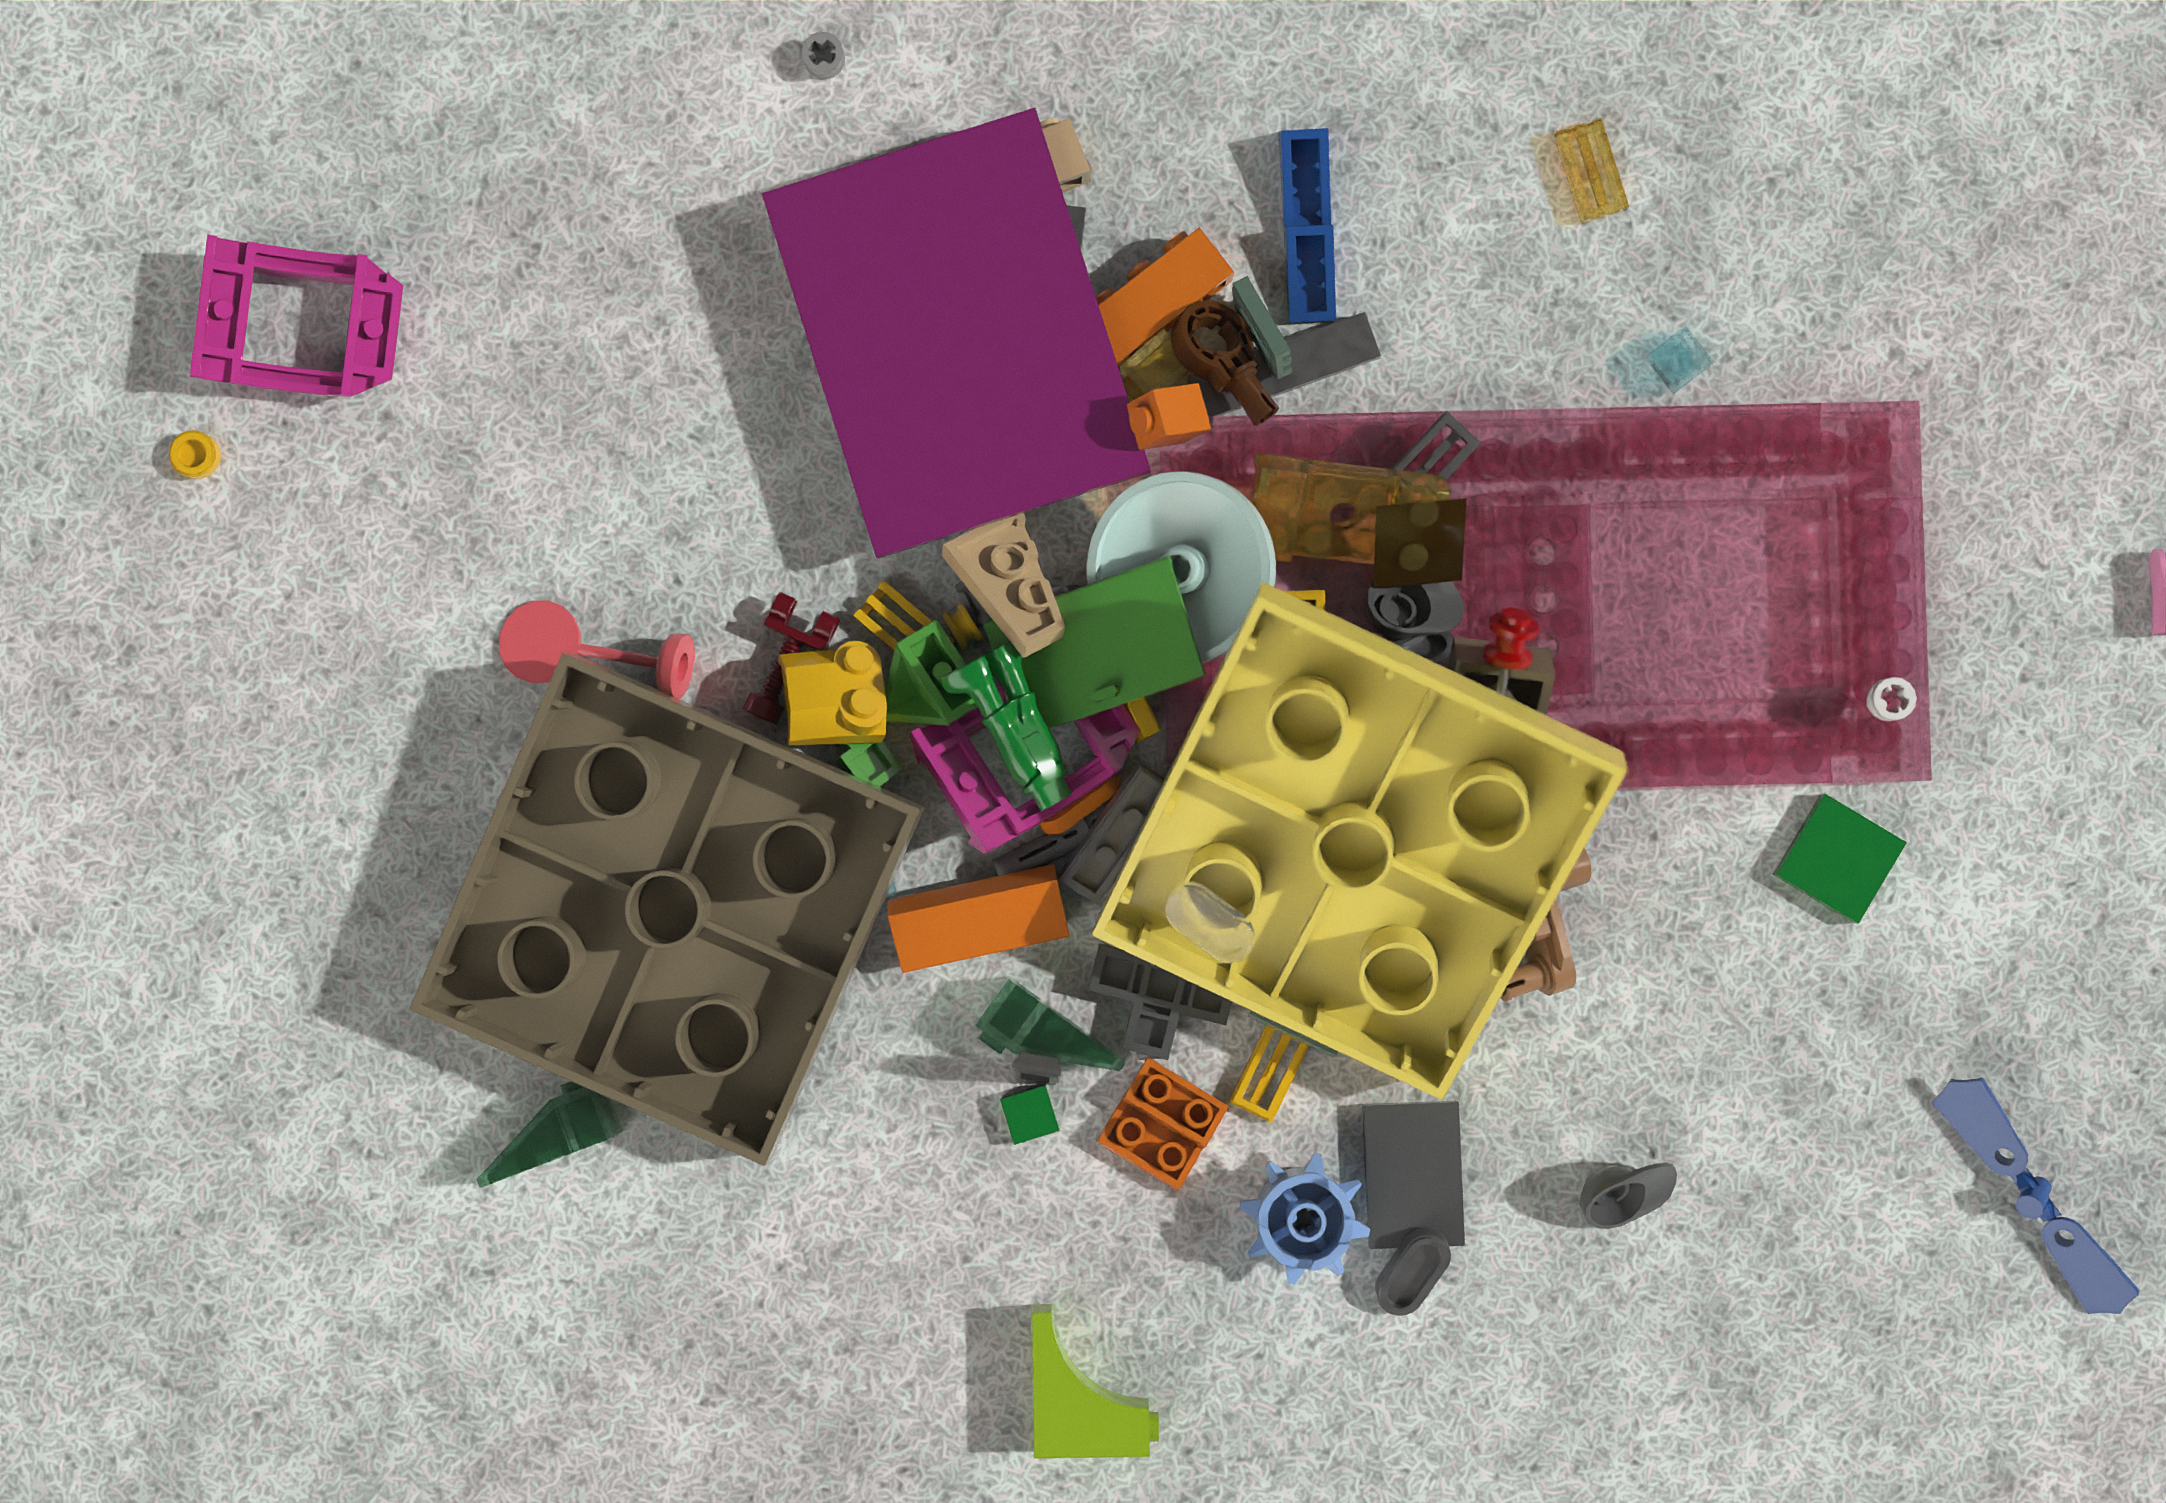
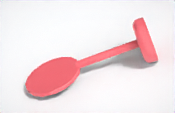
M548 600L530 601L517 607L505 620L499 634V652L504 666L515 677L531 684L550 683L562 653H574L587 657L656 668L658 690L681 699L690 685L695 661L693 639L690 635L683 633L669 635L663 642L658 657L581 644V632L575 617L565 607Z

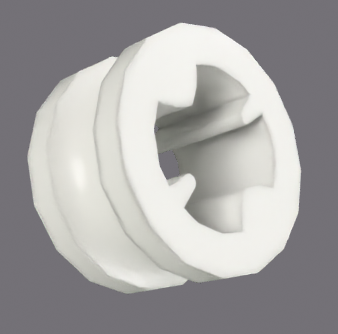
M1892 677L1878 680L1871 685L1867 692L1866 703L1868 710L1874 717L1883 721L1903 719L1911 714L1915 708L1917 697L1914 688L1909 682L1903 678ZM1892 687L1896 688L1895 697L1902 701L1901 706L1890 708L1891 712L1886 710L1887 702L1881 699V693L1892 691Z

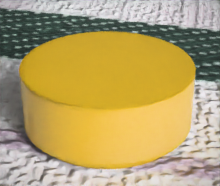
M190 430L179 434L173 440L169 449V459L173 468L178 473L192 479H203L213 474L218 468L221 460V451L219 445L211 436L200 431Z

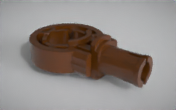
M1202 300L1188 306L1175 322L1171 331V345L1179 362L1193 375L1203 380H1208L1217 393L1232 394L1245 410L1254 426L1266 422L1278 412L1279 406L1266 392L1255 375L1262 365L1252 352L1254 342L1246 322L1233 309L1216 301ZM1218 325L1221 328L1218 334L1225 340L1227 351L1217 350L1215 353L1208 348H1204L1199 338L1192 335L1200 327L1213 330Z

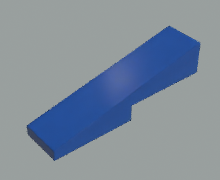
M1328 128L1279 131L1289 323L1336 320L1333 225H1331Z

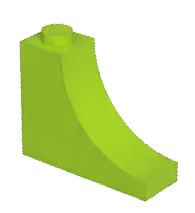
M1033 1304L1034 1459L1150 1457V1442H1159L1158 1412H1149L1148 1398L1121 1395L1089 1379L1071 1361L1059 1340L1053 1319L1052 1304Z

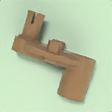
M1585 848L1560 892L1589 882L1591 878V863ZM1556 899L1526 951L1528 963L1519 965L1508 983L1509 985L1506 986L1500 997L1503 1001H1509L1514 997L1535 990L1550 996L1574 987L1576 983L1575 965L1566 936L1562 914Z

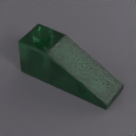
M1009 977L975 1025L982 1031L978 1038L999 1054H1002L1006 1048L1017 1055L1023 1052L1057 1058L1059 1062L1121 1071L1125 1065V1059L1012 977Z
M572 1081L560 1085L563 1094L549 1100L476 1179L479 1188L598 1144L622 1133L623 1130L611 1098Z

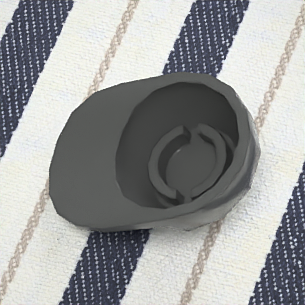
M1373 580L1366 594L1365 612L1371 625L1384 636L1403 640L1413 636L1438 635L1450 632L1460 624L1464 614L1462 598L1452 581L1373 588Z
M1667 1162L1648 1165L1636 1170L1617 1165L1600 1168L1586 1179L1580 1196V1207L1588 1224L1596 1228L1611 1229L1623 1226L1660 1208L1672 1195L1677 1180L1676 1169L1673 1164Z

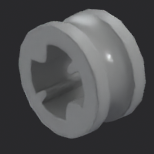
M817 32L810 35L802 45V59L805 68L812 76L827 80L834 78L842 71L845 65V54L842 44L836 36L829 32ZM829 46L834 48V50H831V55L834 59L832 63L828 64L825 61H821L818 65L813 63V61H816L813 51L817 47L823 51Z

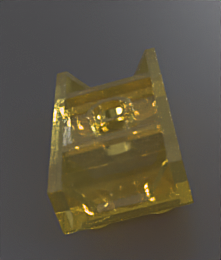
M1257 453L1255 459V494L1252 504L1260 513L1268 528L1275 551V561L1291 562L1292 555L1374 564L1376 506L1414 503L1410 509L1412 522L1417 526L1427 527L1433 524L1439 515L1438 506L1434 501L1449 500L1451 489L1443 475ZM1350 503L1354 506V512L1349 519L1342 522L1330 519L1331 510L1336 505ZM1420 543L1407 544L1399 553V561L1402 567L1409 571L1421 569L1428 560V552Z

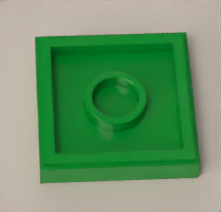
M1820 794L1773 875L1849 921L1859 924L1907 842L1827 794Z

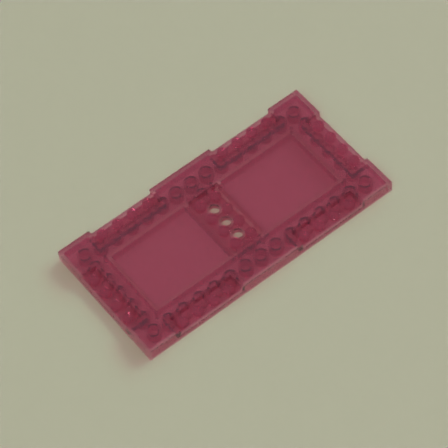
M1919 401L1448 411L1481 442L1427 500L1439 501L1467 498L1462 581H1452L1462 598L1464 614L1460 624L1451 630L1450 633L1453 637L1495 642L1496 634L1488 627L1491 615L1500 613L1502 609L1509 607L1529 612L1531 618L1539 624L1538 634L1545 633L1550 635L1555 640L1557 646L1556 653L1552 657L1555 678L1546 716L1622 751L1628 771L1618 788L1932 781ZM1445 411L1273 415L1266 422L1260 423L1258 426H1254L1247 415L1208 416L1211 430L1183 444L1159 447V474L1167 472L1204 474L1217 478L1236 488L1255 506L1270 533L1276 561L1275 588L1282 591L1325 590L1326 612L1393 643L1398 639L1386 637L1374 628L1365 612L1366 594L1374 580L1376 506L1403 504L1402 501H1399L1393 495L1394 493L1390 489L1385 488L1379 481ZM1445 425L1395 480L1400 485H1403L1453 431ZM1459 438L1409 493L1416 499L1466 446V443ZM1543 539L1552 545L1554 557L1548 565L1536 564L1530 558L1529 547L1534 540ZM1544 586L1553 592L1555 605L1550 612L1542 613L1533 608L1530 596L1535 587ZM1314 600L1306 601L1307 603L1314 606ZM1533 639L1526 640L1525 646L1532 647ZM1226 655L1203 663L1206 676L1165 690L1166 776ZM1892 677L1903 678L1909 682L1914 688L1917 697L1915 708L1911 714L1903 719L1893 721L1879 720L1871 714L1866 703L1867 692L1871 685L1878 680ZM1892 687V691L1881 693V699L1887 702L1886 710L1891 712L1890 708L1901 706L1902 700L1895 697L1896 688Z

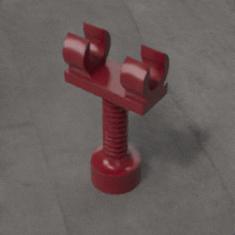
M779 592L773 602L769 616H767L764 622L768 629L785 636L784 640L786 642H783V646L780 648L781 651L778 653L780 655L800 652L799 648L803 645L818 651L828 650L840 619L822 611L810 636L787 625L796 607L797 600ZM775 659V663H773L774 668H771L772 672H769L768 681H765L766 685H763L764 689L758 693L750 692L742 710L777 725L784 707L780 705L778 695H780V691L783 689L781 687L783 686L782 669L778 659Z

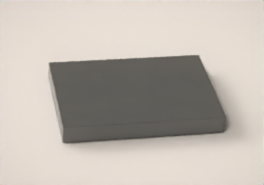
M1456 1100L1362 1104L1367 1227L1370 1228L1368 1236L1369 1249L1398 1248L1410 1232L1425 1227L1441 1232L1449 1246H1465L1459 1102Z

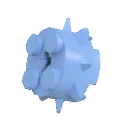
M1318 1153L1312 1155L1305 1167H1293L1285 1171L1272 1161L1267 1163L1265 1166L1269 1182L1262 1188L1258 1198L1241 1201L1239 1207L1240 1210L1256 1219V1225L1260 1236L1248 1251L1250 1257L1271 1254L1279 1263L1285 1265L1287 1281L1289 1284L1294 1285L1305 1269L1317 1271L1327 1267L1337 1276L1343 1274L1344 1270L1340 1257L1348 1250L1350 1239L1367 1237L1370 1233L1369 1227L1355 1219V1213L1350 1203V1200L1362 1186L1359 1180L1337 1184L1330 1175L1324 1172L1322 1154ZM1304 1208L1307 1212L1311 1209L1315 1210L1311 1214V1220L1313 1221L1311 1226L1303 1228L1301 1222L1296 1227L1293 1225L1297 1220L1296 1213Z

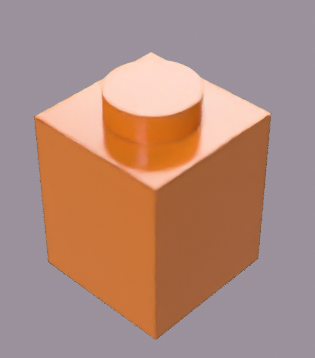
M1199 383L1153 389L1126 404L1130 416V426L1135 434L1139 450L1183 444L1211 430Z

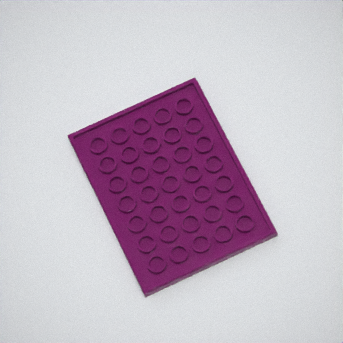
M1036 108L761 193L877 559L1151 473L1145 450H1139L1135 434L1130 426V416L1126 405L1129 403L1127 393Z

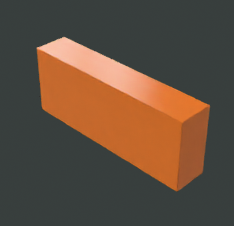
M1054 864L887 900V917L902 973L1070 937Z

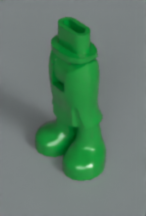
M1009 641L943 676L939 680L949 694H968L972 697L984 717L981 722L992 734L1008 772L1021 787H1024L1022 789L1024 795L1031 793L1040 811H1043L1072 794L1063 777L1068 770L1063 764L1061 752L1053 734L1039 713L1035 693H1030L1021 667L1022 655ZM992 676L1001 684L1009 699L1008 701L1003 703Z

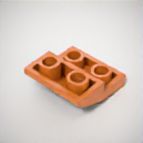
M1147 1057L1099 1135L1096 1143L1177 1192L1182 1187L1201 1151L1207 1147L1229 1106Z

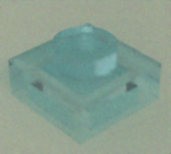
M1684 326L1644 357L1672 394H1675L1715 363L1687 326Z

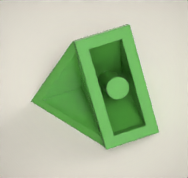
M937 619L898 642L895 646L885 688L887 722L948 726L978 707L968 694H949L939 680L943 676L966 665V663Z

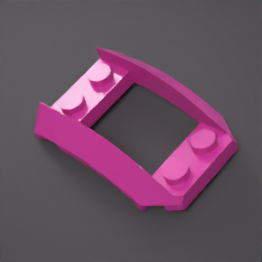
M207 234L190 377L264 389L339 397H352L391 381L403 285L368 259V255H344L306 251L249 241L247 243L233 241ZM253 273L353 285L342 372L302 369L243 360Z
M998 683L996 687L1004 703L1007 701L1004 689ZM1124 705L1074 721L1073 723L1096 758L1065 778L1072 794L1043 811H1040L1034 798L1014 809L970 741L969 737L986 727L981 722L984 717L978 707L948 726L930 724L922 729L917 728L911 731L910 739L917 764L919 765L922 762L925 764L971 836L968 844L986 854L1057 814L1119 772L1140 730Z

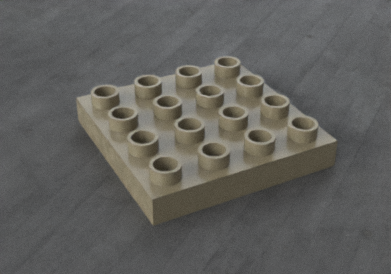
M562 653L409 1010L762 1166H766L778 1147L925 807L578 654Z

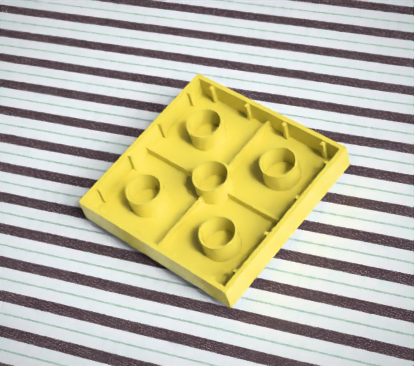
M1262 582L1099 912L1092 936L1443 1100L1627 773L1624 753Z

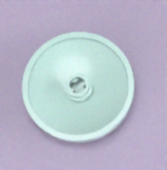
M1167 472L1145 478L1122 492L1109 505L1100 518L1092 535L1088 550L1087 583L1089 585L1170 556L1202 663L1223 657L1227 654L1261 583L1265 582L1274 587L1276 577L1275 551L1268 528L1255 506L1241 492L1217 478L1191 472Z

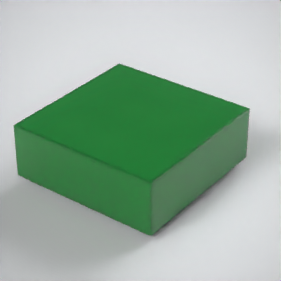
M1046 1084L1000 1098L1014 1145L1060 1131Z

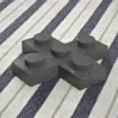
M1103 944L1098 946L1087 991L1133 1002L1122 1049L1168 1060L1180 1014L1226 1026L1232 1001L1122 949Z

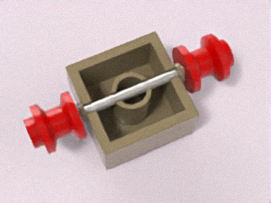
M1509 607L1502 609L1500 613L1491 615L1488 627L1496 634L1495 642L1453 637L1447 669L1547 715L1555 670L1550 649L1525 646L1526 640L1536 638L1539 631V624L1531 618L1529 612Z

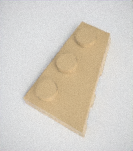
M1024 513L975 528L943 544L941 554L1023 658L1063 638L1065 624L1050 583L1047 579H1044L1041 571L1034 540H1030L1027 533Z

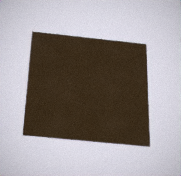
M1467 498L1376 506L1373 588L1462 581Z

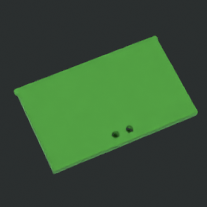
M1170 556L1055 596L1065 624L1063 638L1025 658L1022 657L1021 667L1030 693H1035L1037 708L1049 730L1206 676ZM993 619L983 624L992 650L1010 641Z

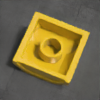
M849 641L841 645L837 650L779 655L778 663L782 669L788 720V745L883 742L886 735L887 703L881 659L872 646L861 641Z

